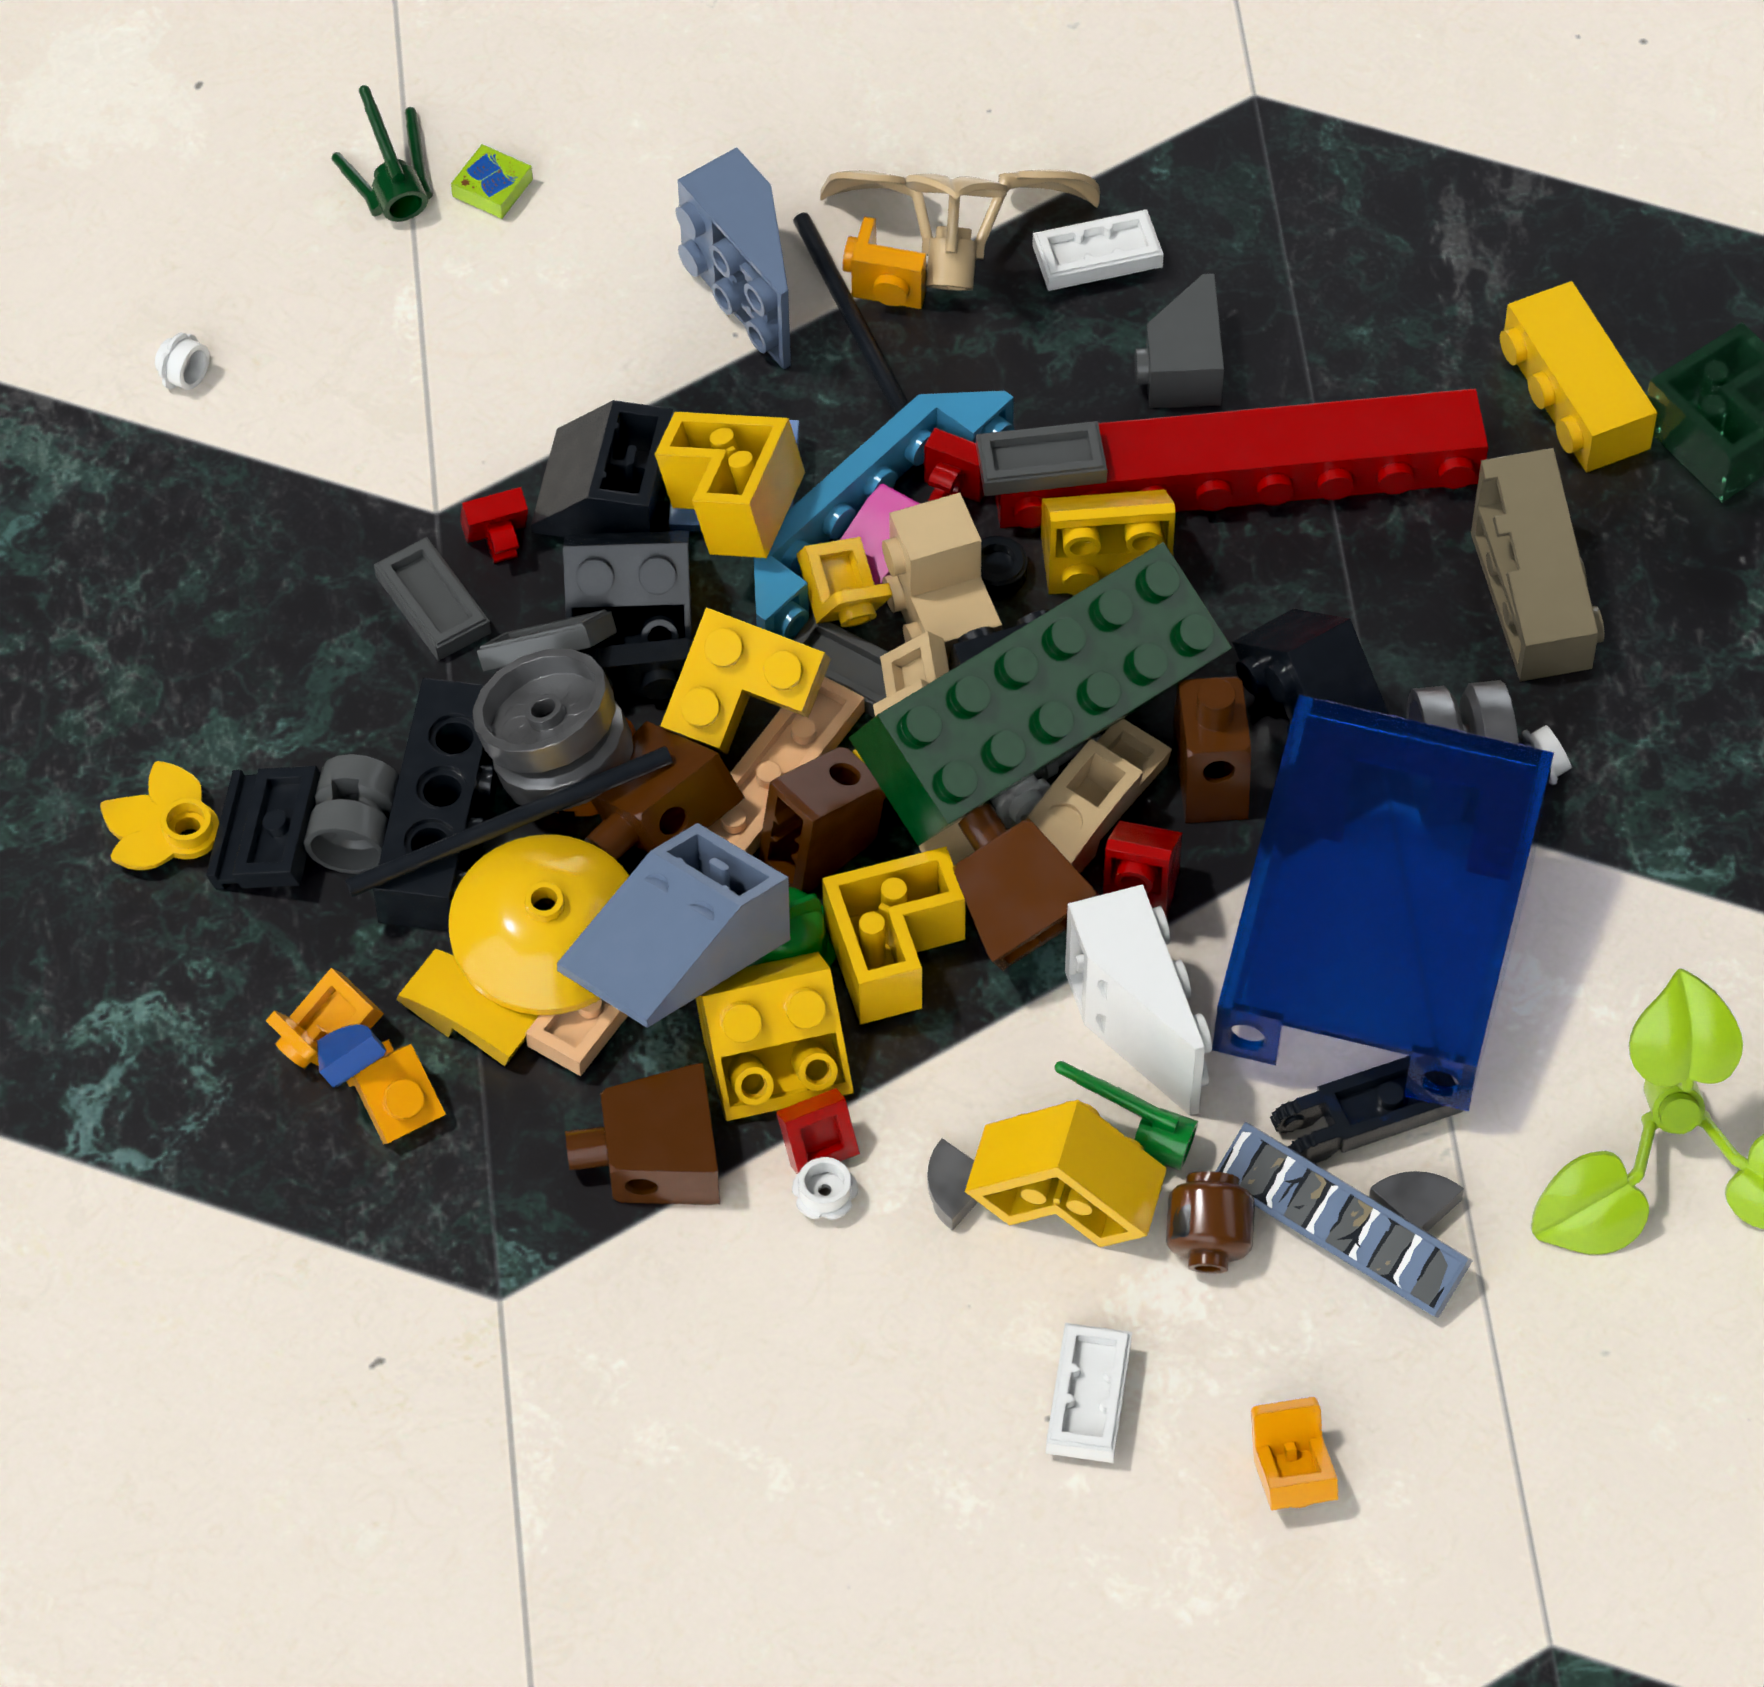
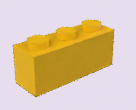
M1570 281L1509 303L1507 305L1504 331L1500 333V344L1503 354L1511 365H1518L1527 379L1529 393L1533 402L1539 409H1546L1556 425V433L1561 446L1567 453H1574L1585 472L1593 471L1650 450L1657 411L1574 283Z

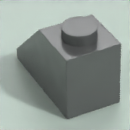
M1202 274L1147 323L1146 348L1135 349L1136 385H1147L1149 409L1221 406L1224 363L1215 274Z

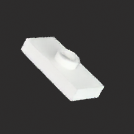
M1147 209L1033 233V249L1048 291L1163 267V251Z
M1065 1323L1047 1434L1046 1454L1109 1463L1114 1462L1132 1332Z

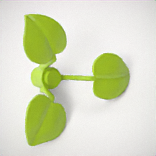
M1679 968L1664 990L1642 1012L1634 1024L1630 1035L1629 1055L1634 1068L1645 1079L1644 1094L1651 1110L1641 1117L1643 1130L1633 1169L1627 1174L1622 1160L1616 1154L1609 1151L1590 1152L1569 1162L1553 1177L1535 1206L1531 1221V1231L1538 1240L1584 1254H1607L1629 1245L1642 1232L1649 1216L1647 1198L1634 1185L1639 1183L1645 1176L1655 1130L1660 1128L1668 1133L1684 1134L1692 1131L1696 1126L1702 1127L1730 1163L1740 1169L1726 1185L1725 1197L1727 1203L1741 1220L1754 1227L1764 1229V1134L1757 1138L1750 1147L1748 1159L1742 1156L1713 1122L1710 1113L1705 1110V1103L1697 1085V1082L1705 1084L1719 1083L1732 1075L1742 1056V1034L1734 1015L1724 1000L1697 976Z

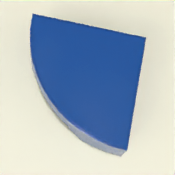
M361 1024L342 1027L317 1040L319 1072L333 1088L335 1086L338 1087L380 1059L386 1052L385 1046L367 1026Z

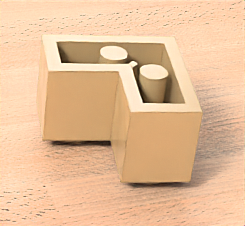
M961 493L889 513L890 539L882 541V550L890 575L883 577L882 583H889L893 596L887 600L889 608L893 613L901 611L906 621V624L903 625L905 643L929 631L944 638L947 660H949L953 644L958 643L959 637L963 634L987 626L993 627L995 632L1002 630V623L981 578V538Z

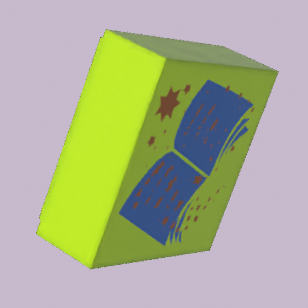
M481 144L452 181V197L503 219L533 180L532 166Z

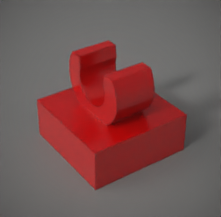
M934 428L924 445V482L928 483L929 486L935 487L928 502L961 493L963 497L980 503L984 496L975 442Z
M518 487L462 503L460 522L467 543L486 538L494 563L518 557L516 549L519 548L515 530L526 527L528 507L522 488Z
M837 1088L776 1111L789 1162L796 1174L801 1171L806 1163L816 1158L830 1157L841 1162L860 1154L846 1099Z

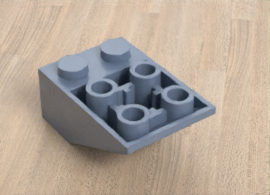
M736 147L678 179L679 207L676 208V217L681 229V245L678 246V254L686 270L694 277L700 275L710 286L713 296L722 311L727 315L734 313L742 322L755 348L761 353L768 352L784 370L791 366L789 297L772 187Z
M697 823L654 848L646 855L557 962V971L648 1028L790 940L788 877Z

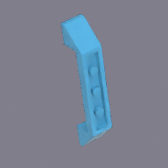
M1005 390L918 394L788 510L768 557H753L757 627L793 640L809 619L808 582L798 576L801 574V569L796 554L804 546L825 543L830 539L836 540L842 537L865 501L879 484H885L893 489L896 480L913 465L919 466L923 464L924 445L934 428L975 443L976 434L1014 430V397Z

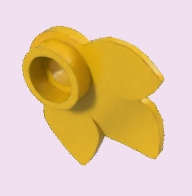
M156 761L149 775V795L122 797L101 802V812L109 831L120 839L111 854V860L120 866L133 870H149L163 865L172 858L195 859L213 849L219 826L218 817L209 806L202 802V788L199 780L179 766ZM188 829L197 830L192 834L180 835L183 831Z

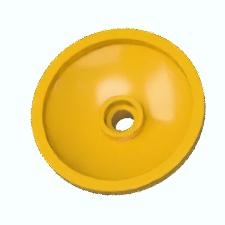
M533 835L518 838L496 847L485 854L468 870L459 883L451 902L449 937L457 965L469 983L478 992L496 1004L513 1011L532 1015H557L573 1012L599 1001L601 998L558 972L557 962L626 881L629 874L622 865L604 850L591 843L569 836ZM544 898L551 899L556 903L553 908L545 911L538 910L533 905L536 901Z

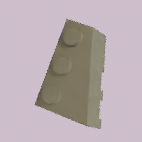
M1554 448L1481 460L1471 536L1520 682L1592 669L1596 645L1604 640V625L1599 608L1591 604L1587 588L1586 571L1579 555Z

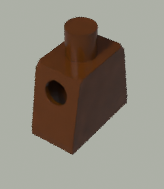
M1234 676L1183 680L1177 686L1173 730L1185 823L1248 819L1251 742L1242 679ZM1224 761L1222 778L1208 777L1203 773V770L1212 762Z
M646 721L632 736L634 750L630 760L666 746L673 764L603 792L592 799L591 802L603 822L585 838V841L604 850L616 861L632 846L649 853L654 848L697 823L708 828L739 804L745 797L717 752Z
M838 747L770 782L758 859L787 876L789 887H794L808 894L822 883V878L834 874L870 846L876 839L883 802L887 797L866 764L848 748Z
M986 804L967 814L958 823V826L975 852L958 862L953 867V871L985 950L991 961L1002 971L1067 929L1068 903L1099 896V893L1029 818L1007 830L992 805Z
M703 1063L684 1066L608 1087L600 1093L604 1126L565 1131L569 1171L609 1166L612 1197L620 1203L720 1204L718 1168Z

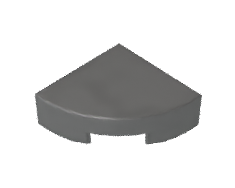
M942 1138L934 1148L929 1160L927 1172L928 1190L935 1213L948 1228L953 1230L978 1203L965 1193L974 1160Z
M1413 1171L1398 1173L1382 1179L1370 1188L1369 1197L1428 1232L1462 1201L1464 1188L1446 1177L1434 1173Z

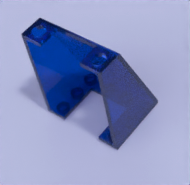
M1299 695L1217 1005L1212 1051L1276 1066L1282 1028L1287 1026L1409 1055L1411 1059L1404 1096L1469 1111L1532 874L1554 752L1533 748L1524 744H1515L1475 735L1458 729H1449L1409 720L1396 715H1387L1347 706L1334 701ZM1236 1025L1251 1026L1259 1030L1265 1038L1259 1041L1246 1040L1237 1036L1232 1031V1028ZM1429 1071L1445 1072L1453 1076L1459 1084L1449 1087L1440 1086L1429 1081L1424 1074Z

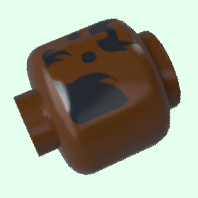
M1212 1171L1193 1172L1186 1176V1183L1177 1185L1169 1194L1166 1243L1172 1253L1188 1259V1269L1191 1271L1212 1274L1227 1272L1228 1262L1242 1259L1252 1250L1255 1200L1249 1190L1239 1186L1240 1179L1235 1175Z

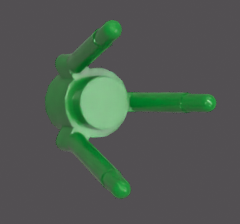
M1064 1061L1056 1062L1054 1069L1060 1075L1141 1116L1142 1119L1134 1140L1139 1142L1143 1146L1144 1151L1163 1166L1167 1165L1182 1170L1196 1134L1197 1120L1158 1108L1122 1088L1116 1087Z

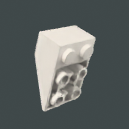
M1143 884L1068 903L1065 973L1084 1025L1188 1115L1199 1114L1201 1087L1209 1085V1075L1204 1054L1212 1051L1211 1036L1204 1016L1202 1014L1193 1015L1187 1001V998L1191 997L1190 981L1182 960L1172 961L1166 946L1170 944V931L1161 906L1151 907Z

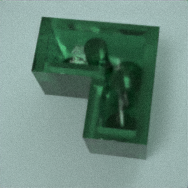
M1741 322L1652 378L1649 382L1647 397L1657 411L1653 436L1721 502L1729 499L1764 476V416L1761 414L1764 411V342Z

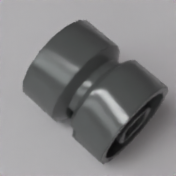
M355 754L338 755L326 761L321 770L315 795L316 806L311 812L304 840L305 851L314 861L326 868L350 874H360L378 866L399 780V774L394 768L383 761Z

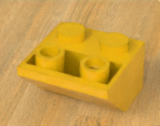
M1165 490L1043 498L1041 539L1048 595L1063 593L1076 595L1162 542L1165 543L1173 555L1176 512L1174 502Z
M819 952L745 967L695 998L705 1048L726 1121L784 1109L834 1088H837L842 1095L854 1093L831 969Z

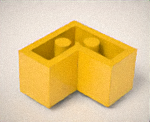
M674 412L655 452L672 508L695 509L709 555L768 557L805 474L789 418Z
M706 607L660 726L686 739L728 754L750 696L809 718L831 658L823 651Z
M947 846L822 878L823 916L860 1025L922 1009V966L917 952L965 940L966 901L954 874V865Z
M1074 1100L986 1124L965 1193L1009 1226L1057 1214L1101 1248L1148 1236L1167 1168L1145 1152L1139 1142L1126 1137L1101 1118L1099 1112L1094 1107L1079 1100Z

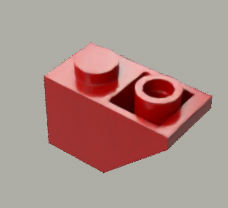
M1119 821L1109 836L1105 849L1103 894L1143 884L1151 907L1161 906L1166 919H1168L1180 869L1183 833Z

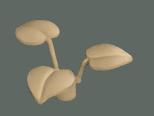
M850 170L830 174L821 188L820 200L822 201L829 196L843 192L871 188L891 189L910 196L914 202L921 233L922 253H926L928 256L926 287L941 290L972 291L975 260L984 259L986 241L1004 198L1010 189L1024 187L1056 190L1083 198L1097 208L1100 200V188L1098 183L1090 176L1065 170H1026L1016 173L999 174L998 183L967 176L950 179L939 174H913L904 178L875 171ZM923 193L949 194L947 226L936 227V237L933 238ZM962 195L992 198L975 241L971 240V229L958 227L960 196Z

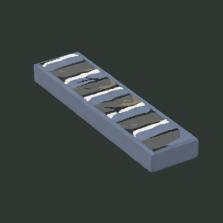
M1247 1122L1243 1124L1215 1171L1237 1176L1240 1179L1239 1186L1249 1190L1254 1197L1256 1207L1434 1317H1440L1473 1262L1472 1259Z

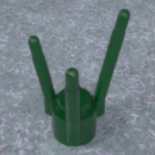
M362 85L359 88V94L385 162L374 171V180L371 187L341 153H333L331 159L365 199L372 216H379L383 213L385 218L394 222L412 219L426 208L428 199L433 196L426 179L416 110L413 107H408L405 110L411 165H407L405 161L398 159L370 88L367 85Z

